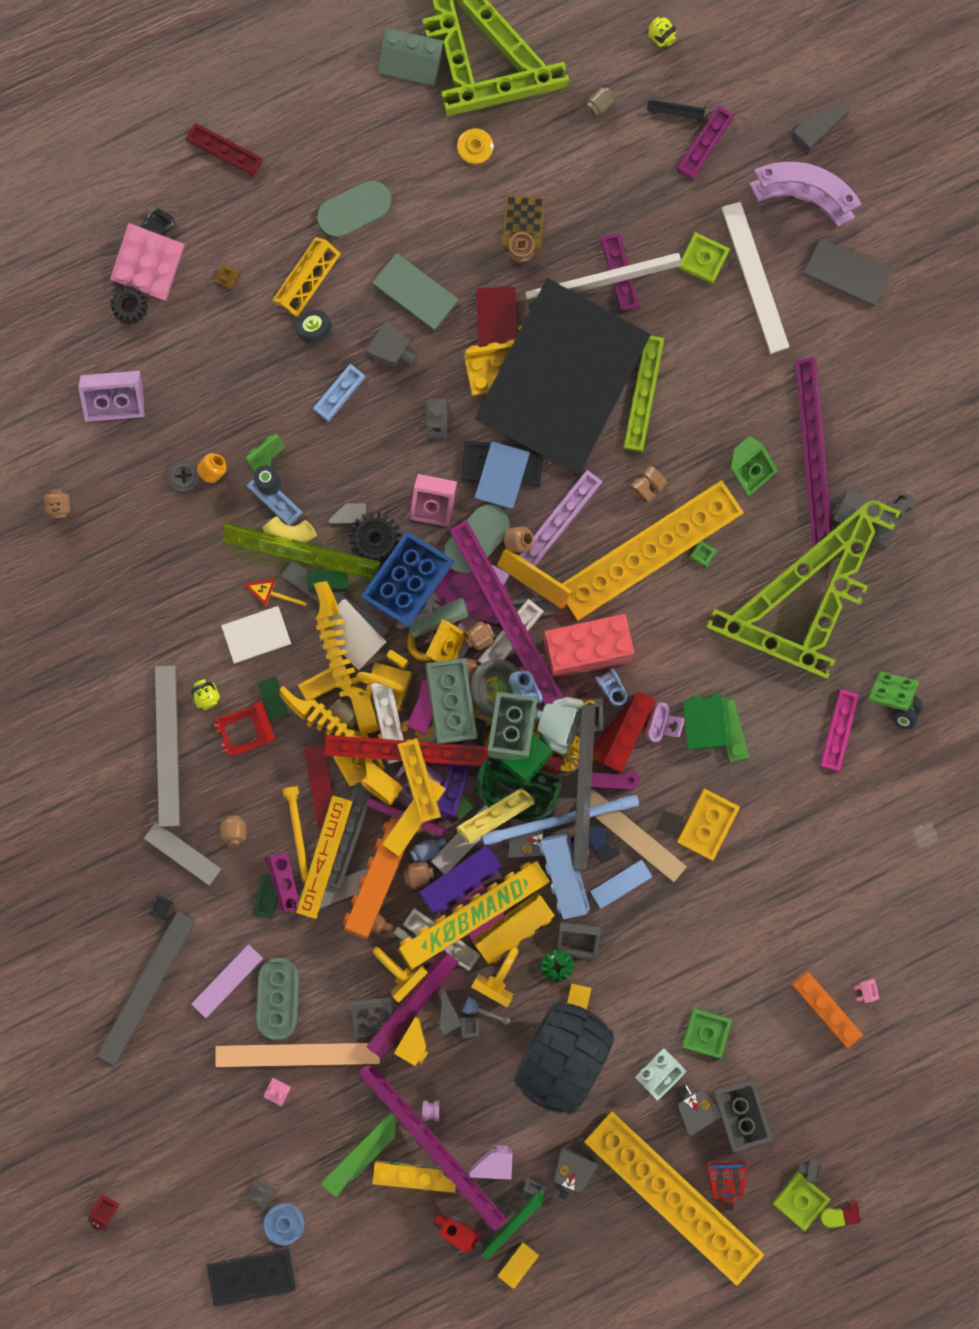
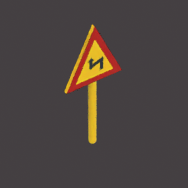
M276 579L244 583L265 606H267L270 595L302 606L307 605L306 602L272 592Z

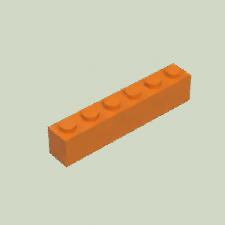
M393 816L390 821L386 820L382 831L385 834L382 839L378 838L374 848L377 850L374 858L370 857L366 867L369 869L367 876H362L358 886L361 887L359 895L355 894L350 904L354 907L351 914L346 913L342 923L345 925L346 932L365 940L370 935L405 852L404 849L402 854L398 856L382 845L400 820Z

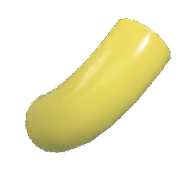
M276 516L261 527L274 541L284 545H301L317 536L315 529L306 520L296 526H288Z

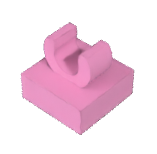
M875 979L866 980L854 987V990L860 989L863 993L862 996L856 998L857 1001L864 1000L865 1003L880 999Z
M272 1078L263 1097L282 1106L291 1086Z

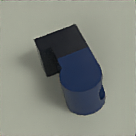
M593 826L589 829V842L601 864L620 855L617 847L611 849L605 838V830L600 826Z

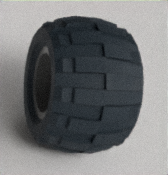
M560 1002L553 1004L536 1031L514 1077L515 1085L522 1089V1094L531 1102L548 1111L559 1114L565 1112L568 1115L577 1112L592 1089L614 1042L613 1031L607 1028V1024L596 1014L581 1006L570 1003L564 1005Z

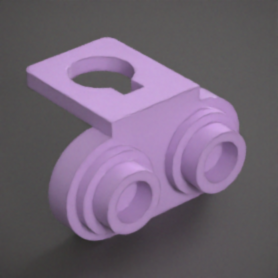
M663 702L656 703L650 711L648 725L645 728L648 740L658 742L662 739L663 735L679 738L685 719L669 716V706ZM677 721V729L672 732L669 725Z

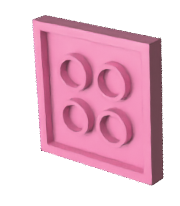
M128 223L110 280L128 287L133 286L141 292L167 300L185 244Z

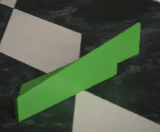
M390 1113L321 1182V1185L337 1197L348 1180L352 1181L396 1137V1117Z

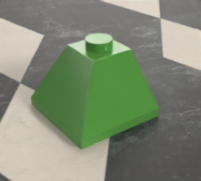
M751 436L747 437L735 448L731 470L745 494L749 497L776 474L778 470L764 445Z

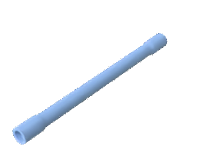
M634 794L615 801L590 807V817L639 806L638 797ZM576 811L503 830L491 831L481 836L483 846L505 839L575 822Z

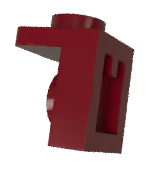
M102 1194L89 1215L88 1222H90V1226L99 1231L101 1229L106 1231L120 1204Z

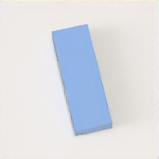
M349 364L314 406L313 411L329 422L366 376Z
M254 478L246 485L286 525L291 526L303 514L280 490L274 495H264L259 491Z
M640 860L593 889L590 893L600 909L652 878V875L644 862Z

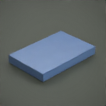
M491 442L475 499L513 510L530 452Z

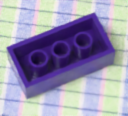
M486 845L419 893L432 912L435 913L437 911L440 914L449 908V902L452 900L458 902L466 896L464 892L469 888L475 890L483 884L482 879L487 876L491 879L500 872L498 868L501 865Z

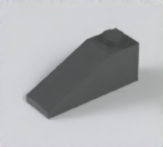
M848 105L807 118L803 123L799 121L792 129L791 139L808 154L848 116L851 107Z

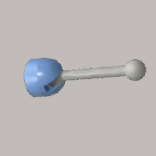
M467 997L462 1009L463 1013L472 1015L479 1012L501 1021L506 1026L510 1024L508 1017L502 1018L479 1008L476 1000Z

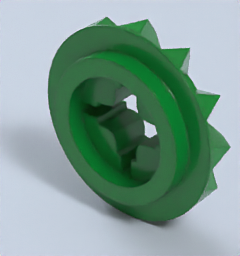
M551 951L542 959L541 970L544 976L552 982H562L573 973V960L564 951ZM556 959L559 965H563V967H560V973L556 971V968H552L555 966Z

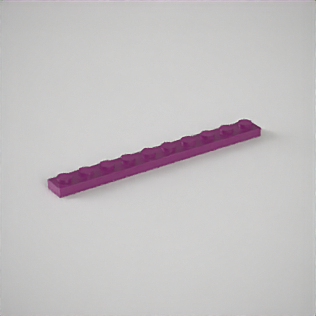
M811 357L796 360L795 364L812 547H814L833 531L817 358Z
M468 521L449 530L524 670L529 671L533 675L537 688L543 698L542 703L545 706L546 704H552L555 700L562 699L563 695Z
M373 1064L364 1066L359 1073L362 1076V1080L373 1088L377 1098L385 1102L393 1116L398 1117L402 1122L403 1128L416 1138V1143L428 1152L430 1159L435 1164L441 1167L445 1177L453 1181L457 1186L458 1192L465 1196L471 1202V1207L484 1217L485 1223L495 1231L501 1228L508 1220Z

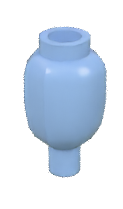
M444 838L437 841L433 839L422 841L413 847L410 855L414 862L427 861L436 856L441 847L447 845Z

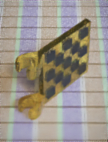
M506 195L503 247H509L511 234L525 232L529 235H534V249H541L544 197Z

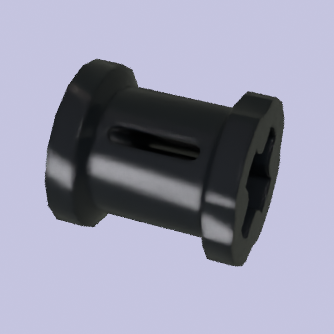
M157 895V902L149 915L166 921L167 912L170 905H173L174 902Z

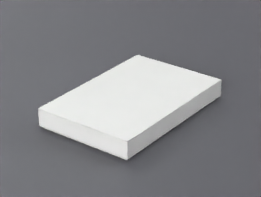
M344 599L338 604L340 614L329 617V620L344 619L343 624L332 626L333 631L344 630V634L335 636L336 641L345 640V644L338 646L339 650L346 649L347 654H344L347 659L350 658V662L360 670L381 649L386 641Z
M279 606L221 625L234 664L291 645Z

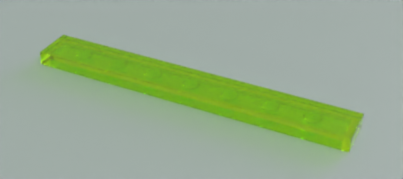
M226 523L224 526L223 542L372 580L379 571V561Z

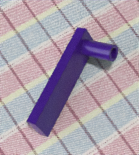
M469 741L456 742V744L477 746L476 743ZM449 765L443 784L446 790L438 801L441 814L440 819L443 821L448 820L449 817L455 818L469 773V765Z

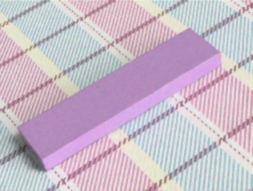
M248 944L199 995L192 1005L207 1018L264 958Z

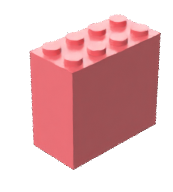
M626 614L552 629L544 633L543 643L553 679L630 663L634 655Z

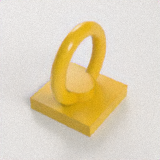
M442 619L427 653H421L417 650L415 638L412 637L410 631L407 638V647L410 654L420 661L432 660L440 662L456 660L465 643L464 638L467 635L449 621Z
M374 662L371 673L359 672L356 677L359 681L368 684L366 692L369 694L372 693L370 684L377 683L392 688L397 711L402 712L413 676L412 672Z
M379 947L373 948V954L397 977L394 980L397 985L391 990V994L399 1003L428 972L421 964L411 971L408 968L403 970Z
M513 947L495 977L490 976L489 979H486L478 974L471 987L508 1007L513 993L504 989L506 984L503 983V980L518 955V948Z

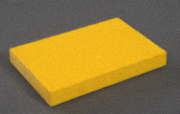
M703 789L676 843L713 861L740 807Z

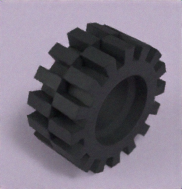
M124 286L123 290L121 288L117 289L118 293L114 292V298H111L112 304H110L115 317L124 324L127 322L128 325H132L131 322L137 324L139 319L142 321L144 319L143 315L146 316L147 314L146 309L148 310L147 300L143 293L133 286H130V288ZM126 299H134L137 306L134 311L125 312L122 309V303Z

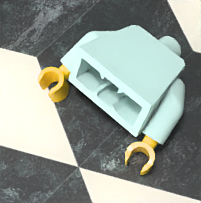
M565 697L555 700L553 704H546L544 711L536 709L535 721L540 722L538 731L542 733V739L547 746L562 755L567 754L568 758L574 761L576 759L570 756V752L576 751L579 753L577 748L572 747L581 720V706L588 703L595 704V702L592 700L583 702L580 699Z

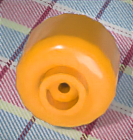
M214 453L207 454L197 466L199 476L209 483L217 482L227 470L224 458Z

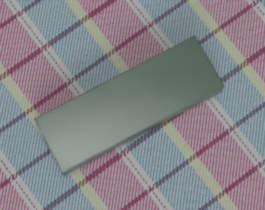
M460 598L440 606L439 609L432 610L431 615L411 624L409 629L412 637L415 638L438 629L442 619L454 623L469 617L465 600Z

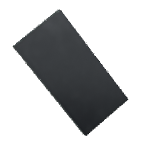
M464 441L461 481L480 482L491 443ZM503 444L530 452L521 485L540 487L543 456L523 445Z
M289 1248L207 1264L214 1306L296 1290Z

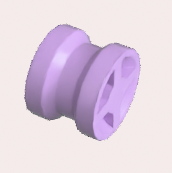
M423 1100L422 1121L433 1119L435 1122H439V1101L429 1103L427 1100Z

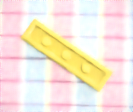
M520 788L459 825L457 832L470 844L535 804L534 798L523 788Z

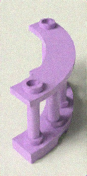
M779 162L762 166L754 170L759 180L749 184L757 202L782 196H794V198L813 202L828 215L836 228L854 220L855 216L851 210L862 205L857 195L843 180L823 168L807 163Z

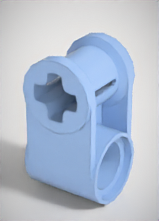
M613 668L610 669V672L600 677H595L598 686L605 694L611 706L620 708L625 705L627 693ZM615 693H620L623 696V701L615 702L612 696Z
M517 671L510 675L509 684L514 694L538 697L537 704L543 701L541 692L529 671ZM520 675L524 680L522 685L519 682Z

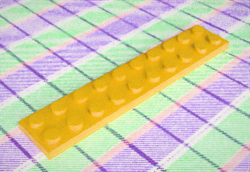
M722 480L563 582L564 586L573 591L566 603L567 607L578 622L743 515V510Z
M611 1111L584 1140L599 1157L736 1286L763 1258V1252L614 1112Z

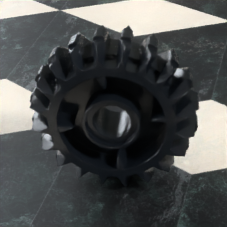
M369 512V519L363 514V522L359 519L355 520L359 525L358 527L351 525V529L355 533L350 532L348 536L354 538V540H350L348 543L349 545H355L351 548V552L359 551L355 555L357 559L362 555L364 556L362 563H365L368 558L370 559L369 565L372 566L373 560H377V565L379 566L381 565L380 559L383 558L385 562L388 559L386 556H390L396 547L395 544L397 545L400 542L396 538L402 537V533H395L400 527L399 525L392 527L395 520L391 519L387 522L389 517L387 514L381 519V512H377V518H373V512ZM378 534L381 540L379 543L373 544L369 540L370 536Z

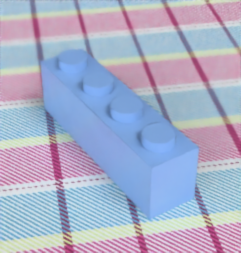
M569 832L545 837L541 841L540 850L542 855L546 857V871L552 878L551 889L553 894L557 896L558 913L562 914L563 919L587 914L590 907L580 871L573 868L574 850Z

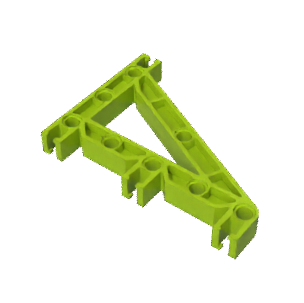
M431 0L435 16L423 19L424 32L428 38L444 41V52L454 86L453 89L441 91L446 117L569 86V77L564 75L566 70L565 62L546 66L488 0H455L519 71V73L474 83L453 0ZM489 15L491 18L483 19L482 16ZM446 24L453 25V27L449 29L445 28L444 26ZM440 28V30L431 33L428 29ZM456 60H461L463 63L460 65H456L453 62ZM564 75L563 78L552 79V76ZM546 78L548 81L542 83L538 79ZM508 87L510 90L503 92L501 88ZM465 96L472 97L470 101H465L463 98ZM459 100L458 103L448 105L446 101Z
M878 501L866 502L732 616L714 608L711 616L718 614L727 619L724 628L713 626V621L710 620L706 627L828 679L830 675L829 670H825L823 673L815 668L817 660L829 661V666L833 667L836 660L820 654L816 650L826 646L843 607L839 597L861 604L862 599L860 596L856 599L848 595L847 591L851 584L861 587L864 593L868 588L867 585L855 581L848 576L857 573L875 534L872 523L893 530L895 526L893 522L888 524L880 520L882 511L894 513L893 516L895 518L899 517L901 511ZM870 505H874L877 508V514L874 517L867 513V508ZM854 542H858L861 545V551L858 554H854L851 551V545ZM843 550L802 645L751 624L760 620ZM800 564H805L808 567V572L805 575H800L797 572ZM839 579L845 582V588L842 591L835 589V582ZM825 616L829 619V624L827 627L821 628L818 621L821 617ZM731 622H736L739 625V630L736 633L728 631V625ZM768 638H774L776 641V646L772 649H768L765 646V641ZM811 654L813 656L812 663L804 664L802 662L803 656Z

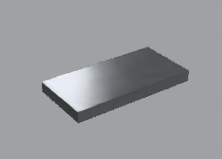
M820 238L803 275L875 307L892 271Z

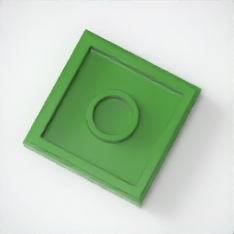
M692 1008L682 1048L722 1059L732 1019Z

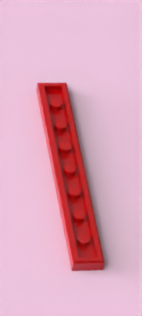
M326 735L324 755L402 761L397 744L407 741ZM419 742L426 763L482 766L483 760H488V746Z

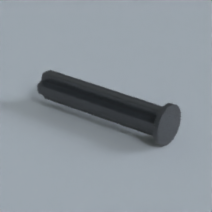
M652 99L647 104L648 111L701 119V122L704 120L706 106L701 108Z

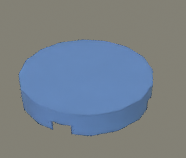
M280 1203L273 1206L267 1212L263 1223L268 1239L273 1243L283 1246L297 1241L302 1235L305 1226L302 1212L298 1207L290 1203Z

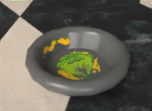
M497 658L487 660L477 667L471 678L470 691L472 700L477 708L488 717H493L497 692L514 694L509 684V677L513 672L519 671V669L509 661ZM520 675L519 682L522 685L524 680Z

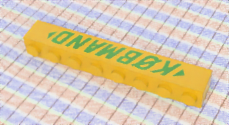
M531 861L525 863L520 867L522 871L514 874V872L509 873L503 877V883L498 885L495 882L486 888L488 892L484 895L476 894L469 899L471 903L465 907L460 904L452 910L453 914L449 917L441 916L434 921L436 925L430 929L428 926H425L417 932L419 936L414 939L408 937L400 942L401 947L398 948V951L409 969L412 970L548 884L550 881L537 861L533 864Z

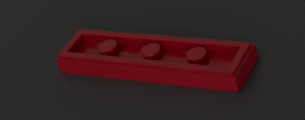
M194 123L186 137L187 142L253 177L263 163V158L197 123Z
M324 745L304 748L318 828H323L333 796L327 757L324 755Z

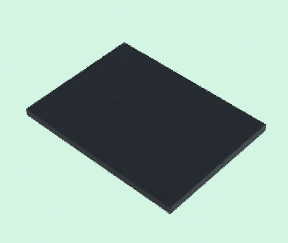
M546 278L474 420L580 475L651 334Z

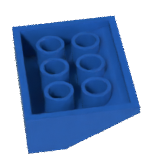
M406 532L361 597L381 613L409 627L450 569L454 560L411 533Z

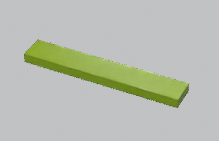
M650 336L641 354L623 450L643 453L665 338Z

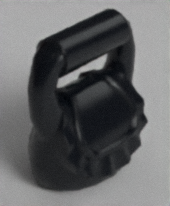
M155 208L147 214L139 227L165 236L173 228L175 220L173 216L165 211ZM155 214L159 218L169 223V225L164 226V224H161L160 222L155 220V218H152L153 215Z

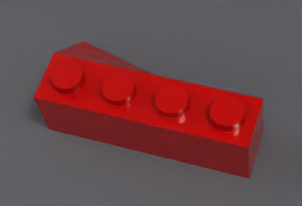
M637 691L593 745V761L621 774L656 699Z

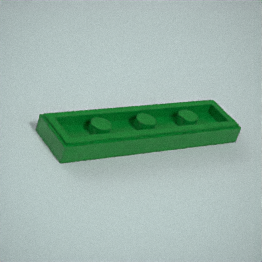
M537 1191L483 1246L482 1257L486 1260L489 1259L539 1208L543 1201V1194Z

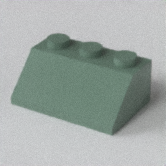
M387 28L382 44L378 73L435 86L444 52V41Z
M497 692L488 745L489 757L505 760L529 757L538 697Z

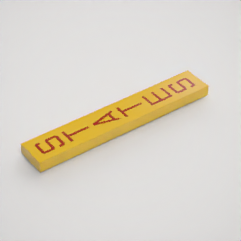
M332 796L296 913L317 918L353 801Z

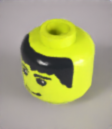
M657 17L648 26V36L658 47L670 46L676 40L675 34L677 29L666 17Z
M203 679L194 683L195 687L190 693L197 708L208 710L218 705L217 701L220 699V695L214 682H206Z

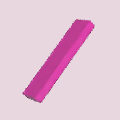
M839 689L819 767L840 772L859 694Z

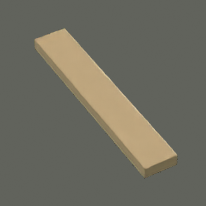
M592 789L590 807L608 802ZM619 810L594 816L672 882H675L687 867Z

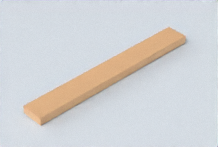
M369 1043L216 1046V1067L380 1064V1057L367 1048Z

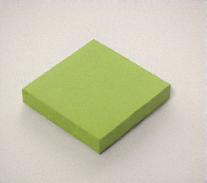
M695 232L678 269L713 285L730 248Z
M797 1172L772 1204L805 1232L831 1199L814 1184L807 1181V1178L800 1172Z

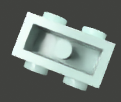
M663 1049L635 1078L658 1101L687 1071Z

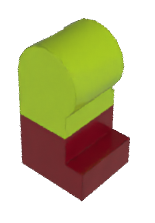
M856 1200L846 1201L847 1207L837 1209L826 1207L819 1214L820 1221L829 1228L861 1223L858 1202Z

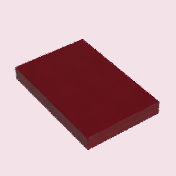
M515 287L476 288L479 347H486L490 343L505 344L509 340H514L518 334Z

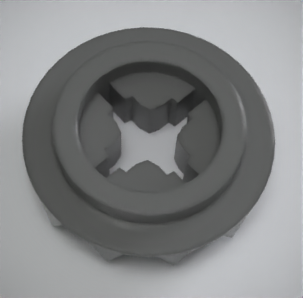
M178 461L168 471V481L177 491L187 492L193 490L199 483L200 476L197 472V466L190 461ZM183 469L187 475H190L186 478L185 484L181 478H178L182 475Z

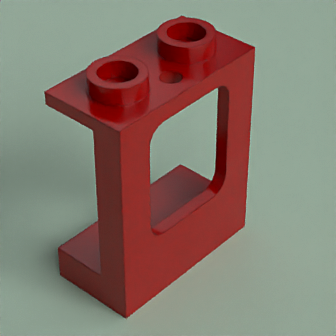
M262 701L221 718L216 717L217 723L214 724L218 735L222 734L224 742H221L225 754L228 753L230 757L277 741ZM250 717L258 735L257 739L233 747L229 740L226 726Z

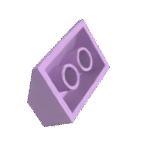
M140 371L80 376L78 388L85 422L145 416Z

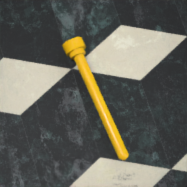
M298 786L284 788L282 792L283 797L289 803L301 879L303 883H306L309 872L296 802L299 789Z

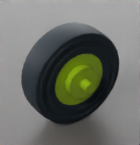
M321 310L307 311L296 322V332L299 338L306 343H318L324 340L331 332V321L328 315Z

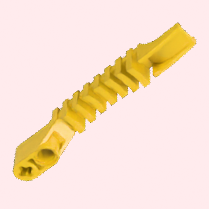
M327 581L315 583L314 586L320 601V609L316 617L318 625L316 627L321 632V635H319L320 640L323 639L324 641L323 649H326L328 653L326 658L330 659L331 662L329 667L330 669L333 668L334 671L332 676L337 680V683H335L336 688L339 687L344 690L339 692L340 697L349 696L351 698L358 726L363 734L380 731L372 693L369 694L358 687L357 682L359 680L357 677L350 679L349 674L355 672L354 667L350 669L345 668V664L351 663L350 658L343 660L341 655L347 654V650H339L338 647L345 644V640L336 641L335 638L337 635L344 634V630L333 631L332 626L343 624L344 619L329 620V617L340 614L332 590Z
M284 686L281 687L280 697L300 718L304 720L311 711H314L307 719L306 725L308 727H311L320 717L321 719L317 722L318 726L316 728L319 731L326 724H329L326 727L327 735H331L335 730V736L356 737L355 732L352 729L349 731L345 723L341 724L337 716L334 718L329 709L326 711L322 703L319 705L315 700H300L292 695ZM355 758L354 762L357 765L359 762L364 764L365 776L360 781L361 784L382 802L391 805L403 791L402 786L373 764L375 759Z

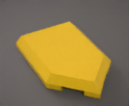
M354 731L356 737L369 738L367 734H363L361 731ZM333 756L349 787L356 785L363 779L365 769L362 762H359L357 765L354 762L355 757ZM381 759L373 761V764L381 770L385 769Z

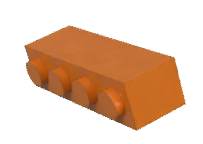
M805 971L790 984L844 1048H849L863 1036L809 972Z

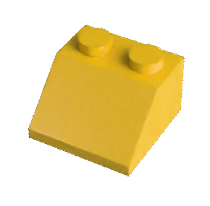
M416 1016L394 1052V1054L414 1066L418 1062L422 1064L428 1054L425 1050L427 1044L420 1017Z

